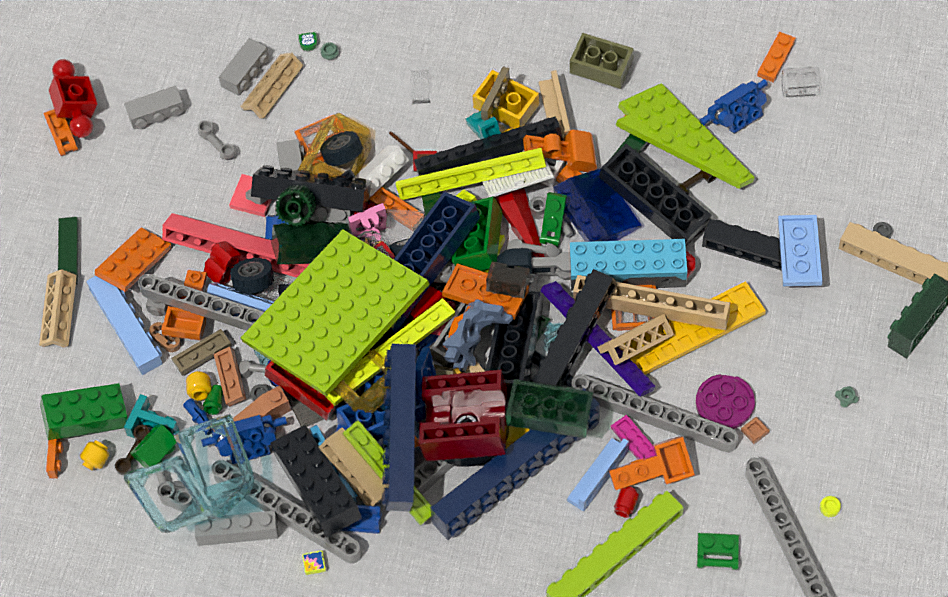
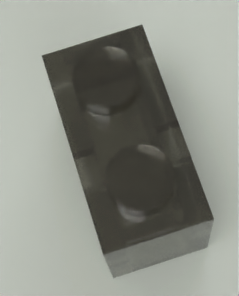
M492 261L486 278V291L524 299L529 284L530 269L514 266V269L508 268L507 264Z

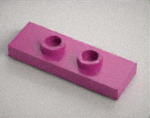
M627 415L611 425V429L621 441L623 438L629 441L628 449L637 460L655 456L651 442Z

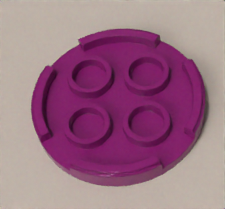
M718 374L706 379L700 385L696 394V410L701 418L736 429L744 425L751 418L755 407V396L749 384L740 377Z

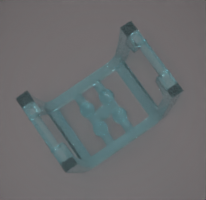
M230 414L174 433L173 435L184 459L179 455L166 459L157 465L129 471L124 475V481L154 525L161 532L171 533L187 525H199L207 519L212 521L221 518L231 511L253 489L254 474ZM212 428L214 433L227 437L242 476L207 486L191 443L195 438L194 434ZM166 470L177 474L194 499V502L178 517L168 522L164 519L144 487L149 475Z

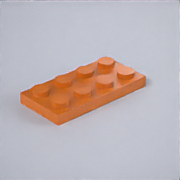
M141 227L95 269V276L126 292L142 275L171 250V243L162 240V238Z
M456 264L442 291V296L464 304L475 302V299H478L487 304L503 306L504 312L512 315L515 320L529 291V286Z

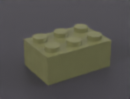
M582 33L569 61L570 73L621 89L633 62L634 48Z

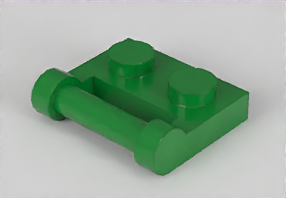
M698 533L697 568L706 566L738 570L739 535ZM704 555L731 556L732 560L704 558Z

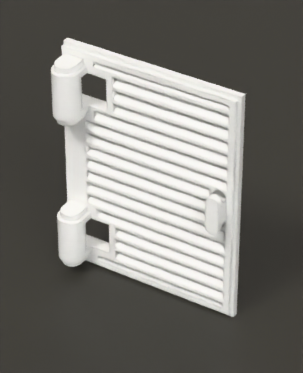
M546 162V167L487 180L482 183L488 196L495 197L552 179L554 176Z

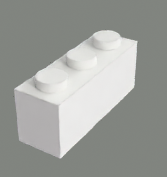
M388 145L352 180L363 178L366 179V182H371L370 196H372L409 159L399 146Z

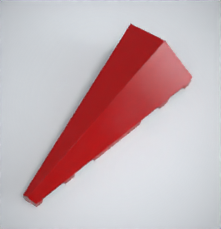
M520 188L495 196V200L503 211L502 214L510 223L511 229L518 239L526 244L541 246L525 189ZM531 252L532 258L544 257L542 253Z

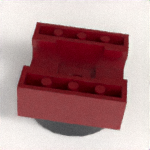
M501 370L423 377L422 399L426 403L427 413L426 423H420L419 445L426 461L443 460L454 466L471 467L481 465L496 455H505L509 423L506 417L507 386Z

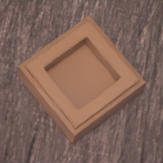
M757 417L741 428V431L753 444H756L769 433V429Z

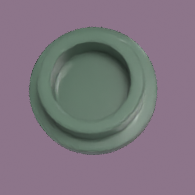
M332 42L323 44L320 50L321 56L327 60L336 58L339 53L338 47Z

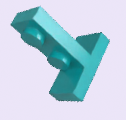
M481 111L465 118L467 125L480 139L500 134L499 125L495 117L486 121L482 120Z
M140 394L124 426L127 436L135 438L134 429L139 425H145L153 429L158 424H162L173 436H177L179 427L176 420L168 416L165 418L158 416L157 413L148 410L150 407L148 397Z

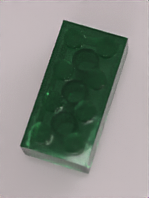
M287 223L273 224L271 245L277 264H310L342 229L351 234L348 223H305L298 227Z
M935 273L931 279L927 278L924 281L921 292L914 294L910 306L906 305L903 308L900 319H895L889 328L891 331L887 337L889 339L887 347L908 359L948 306V281Z
M514 379L506 414L507 426L586 439L593 406V392Z

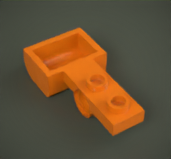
M570 130L564 137V141H560V136L557 134H548L544 138L525 135L523 138L524 152L542 148L544 158L567 161V166L570 170L594 173L597 169L593 135L590 132Z
M188 270L184 286L203 292L207 278L206 272ZM168 306L161 329L162 335L201 341L206 326V317Z
M674 437L653 444L655 456L635 460L627 465L609 470L614 489L618 490L661 475L665 484L694 476V470L683 437Z

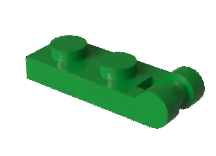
M547 193L540 237L541 244L546 245V243H550L559 247L567 195ZM548 231L555 232L554 237L548 236Z

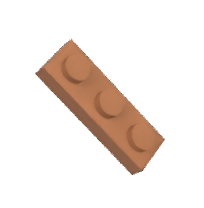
M229 346L215 353L214 358L226 405L232 406L245 400L246 395L234 349Z

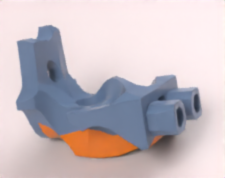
M475 299V302L467 305L463 314L454 318L450 327L449 338L443 343L447 350L444 358L448 362L454 363L453 369L459 368L460 372H466L468 365H476L473 353L481 341V329L493 323L509 324L513 319L512 315L504 312L503 306L487 304Z

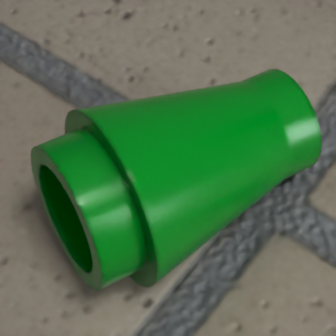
M220 385L212 386V390L203 403L204 411L208 414L216 415L222 410L223 390Z

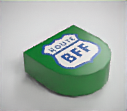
M316 32L298 34L301 49L312 51L317 47Z

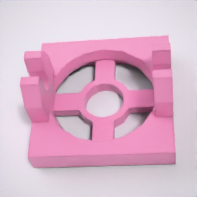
M383 203L348 217L350 232L358 239L364 238L365 240V237H368L372 240L374 237L379 242L382 238L380 231L388 228L386 209ZM359 227H364V229L360 231L356 230Z

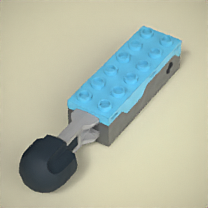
M685 239L570 242V252H562L556 257L532 258L531 250L528 248L505 250L497 257V264L494 270L498 277L527 286L532 283V276L557 275L563 280L571 279V291L574 289L577 275L587 276L589 273L591 274L593 269L613 277L616 282L652 285L656 286V288L686 287L687 278L695 271V257L686 251Z

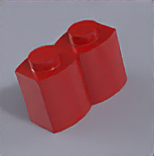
M226 241L215 243L211 248L210 258L204 264L203 272H206L207 276L214 283L228 284L231 280V268L240 261L241 254Z

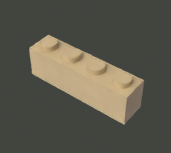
M342 427L327 438L319 448L365 505L374 506L382 500V492H384L386 485H382V480L344 437L342 433L345 430Z

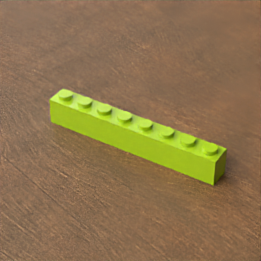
M665 491L663 494L659 493L654 497L649 506H643L638 511L636 517L626 520L618 532L613 531L608 536L606 542L595 546L588 557H582L576 567L565 571L557 583L556 581L552 582L546 589V597H586L683 515L684 507L668 491Z

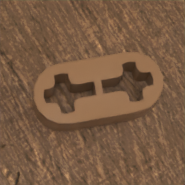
M156 322L150 326L149 332L153 340L162 348L172 353L180 349V338L162 336L159 333H155V330L160 331L162 329L163 323ZM167 339H169L171 342L175 341L176 344L169 345Z

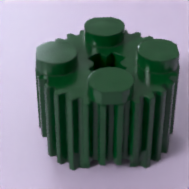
M293 185L286 188L276 201L275 207L277 208L275 212H277L276 216H279L278 219L285 221V224H292L296 227L305 224L316 210L317 204H315V196H312L313 192L310 193V189L304 185ZM293 203H296L299 206L298 209L297 207H293Z

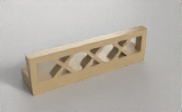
M293 53L280 54L240 107L243 110H252L259 118H264L303 67V64Z
M553 70L551 71V79L539 81V89L546 118L556 116L564 141V137L570 131L557 71Z
M62 269L48 274L39 346L45 347L55 344L64 348L69 345L77 275Z
M665 314L598 346L600 354L609 351L614 364L617 365L673 336L674 333ZM660 324H662L666 332L664 336L657 333ZM645 332L652 335L650 343L643 340ZM631 339L638 342L636 350L629 347ZM615 347L624 349L621 358L618 357Z

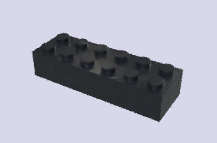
M625 144L601 167L599 178L671 239H685V246H687L708 225L712 215L628 144Z
M263 165L252 176L251 197L278 200L279 195L289 186L304 185L310 189V193L313 192L312 196H315L314 200H316L315 204L317 206L363 212L369 205L371 182H366V179L363 178L351 180L347 176L342 175L329 177L327 173L315 175L306 170L293 172L291 168H281L279 170L274 169V166Z
M528 291L515 320L512 319L509 324L495 323L486 371H502L507 386V397L526 398L543 310L540 291Z
M306 425L270 443L277 461L326 538L362 519L356 502L325 454L319 448Z

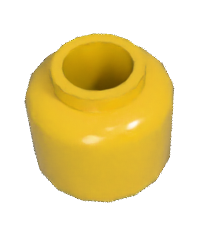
M196 371L191 373L186 378L187 395L197 401L206 399L212 390L211 378L204 372Z
M96 440L88 442L80 454L81 460L84 461L82 465L90 470L94 468L101 469L110 455L107 451L108 447Z

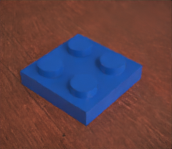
M422 348L420 355L416 359V393H418L421 399L423 377L436 376L430 348Z

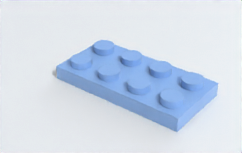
M817 215L778 216L783 286H821L822 271Z

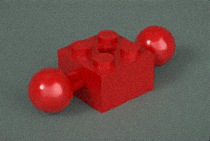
M60 59L52 67L54 77L48 90L57 118H72L70 121V131L74 136L85 138L93 131V122L90 118H92L98 103L89 76H74L75 66L67 59Z

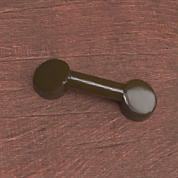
M700 170V172L688 180L680 183L678 187L689 195L687 188L703 178L708 183H711L717 177Z
M139 425L134 429L135 442L126 458H120L115 463V469L118 474L127 475L131 473V464L134 457L130 452L149 433L147 426Z

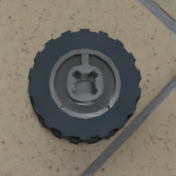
M345 131L333 135L320 146V152L328 166L346 164L357 158L363 150L358 134L353 131Z
M245 259L231 268L230 275L233 288L240 293L261 292L273 284V269L270 261L268 262L267 259Z

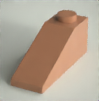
M278 386L258 397L231 419L230 423L257 415L261 417L271 415L273 419H276L291 411L289 401L281 387Z

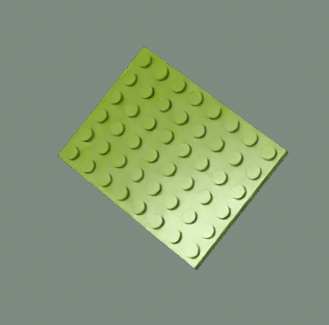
M342 229L240 338L242 342L327 397L429 286V282L427 279Z

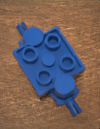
M763 79L757 84L754 81H750L747 84L742 83L715 100V104L708 108L707 115L699 119V121L703 125L711 121L715 125L720 124L729 127L732 133H736L763 116L761 106L766 103L767 98L761 89L768 86L767 81Z
M257 415L224 424L222 428L213 430L212 437L201 439L202 446L215 444L221 456H230L232 464L269 455L271 453L268 445H271L270 443L276 440V427L287 424L286 418L284 416L273 419L271 415L264 417Z

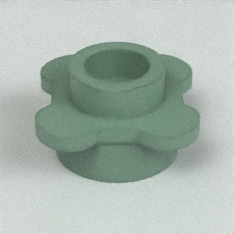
M850 386L843 387L840 391L835 392V397L840 400V405L844 408L848 407L851 403L858 402V396L855 395V391Z

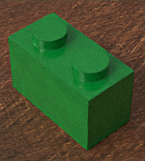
M158 424L153 427L130 454L146 470L155 469L162 464L163 460L161 459L166 454L169 455L173 452L178 440L162 424Z

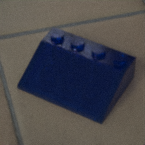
M601 168L568 178L553 187L554 193L567 195L565 213L585 242L618 241L642 227L625 200L599 178Z

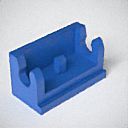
M357 505L362 519L340 530L379 534L382 518L380 507Z

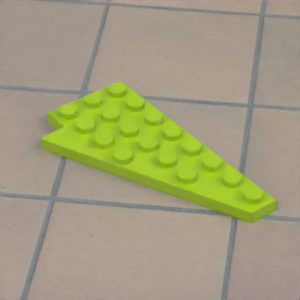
M662 83L619 102L618 108L626 116L617 120V127L738 189L754 181L755 177Z

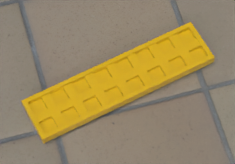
M745 281L711 298L713 300L730 302V315L726 330L667 320L674 335L629 359L646 375L765 315L766 310ZM660 324L657 333L664 336L666 332L662 324ZM645 332L643 340L650 343L652 335ZM631 339L629 347L636 350L638 342Z

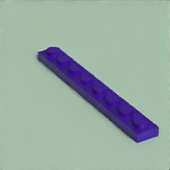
M557 281L543 285L540 290L566 318L569 308L573 307L576 301ZM596 323L587 341L600 354L598 346L612 339ZM615 347L618 357L621 358L623 351L619 347ZM609 351L600 354L639 397L653 392L656 386L630 359L615 365Z

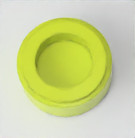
M833 496L824 497L820 503L821 513L826 517L838 515L841 507L840 501Z

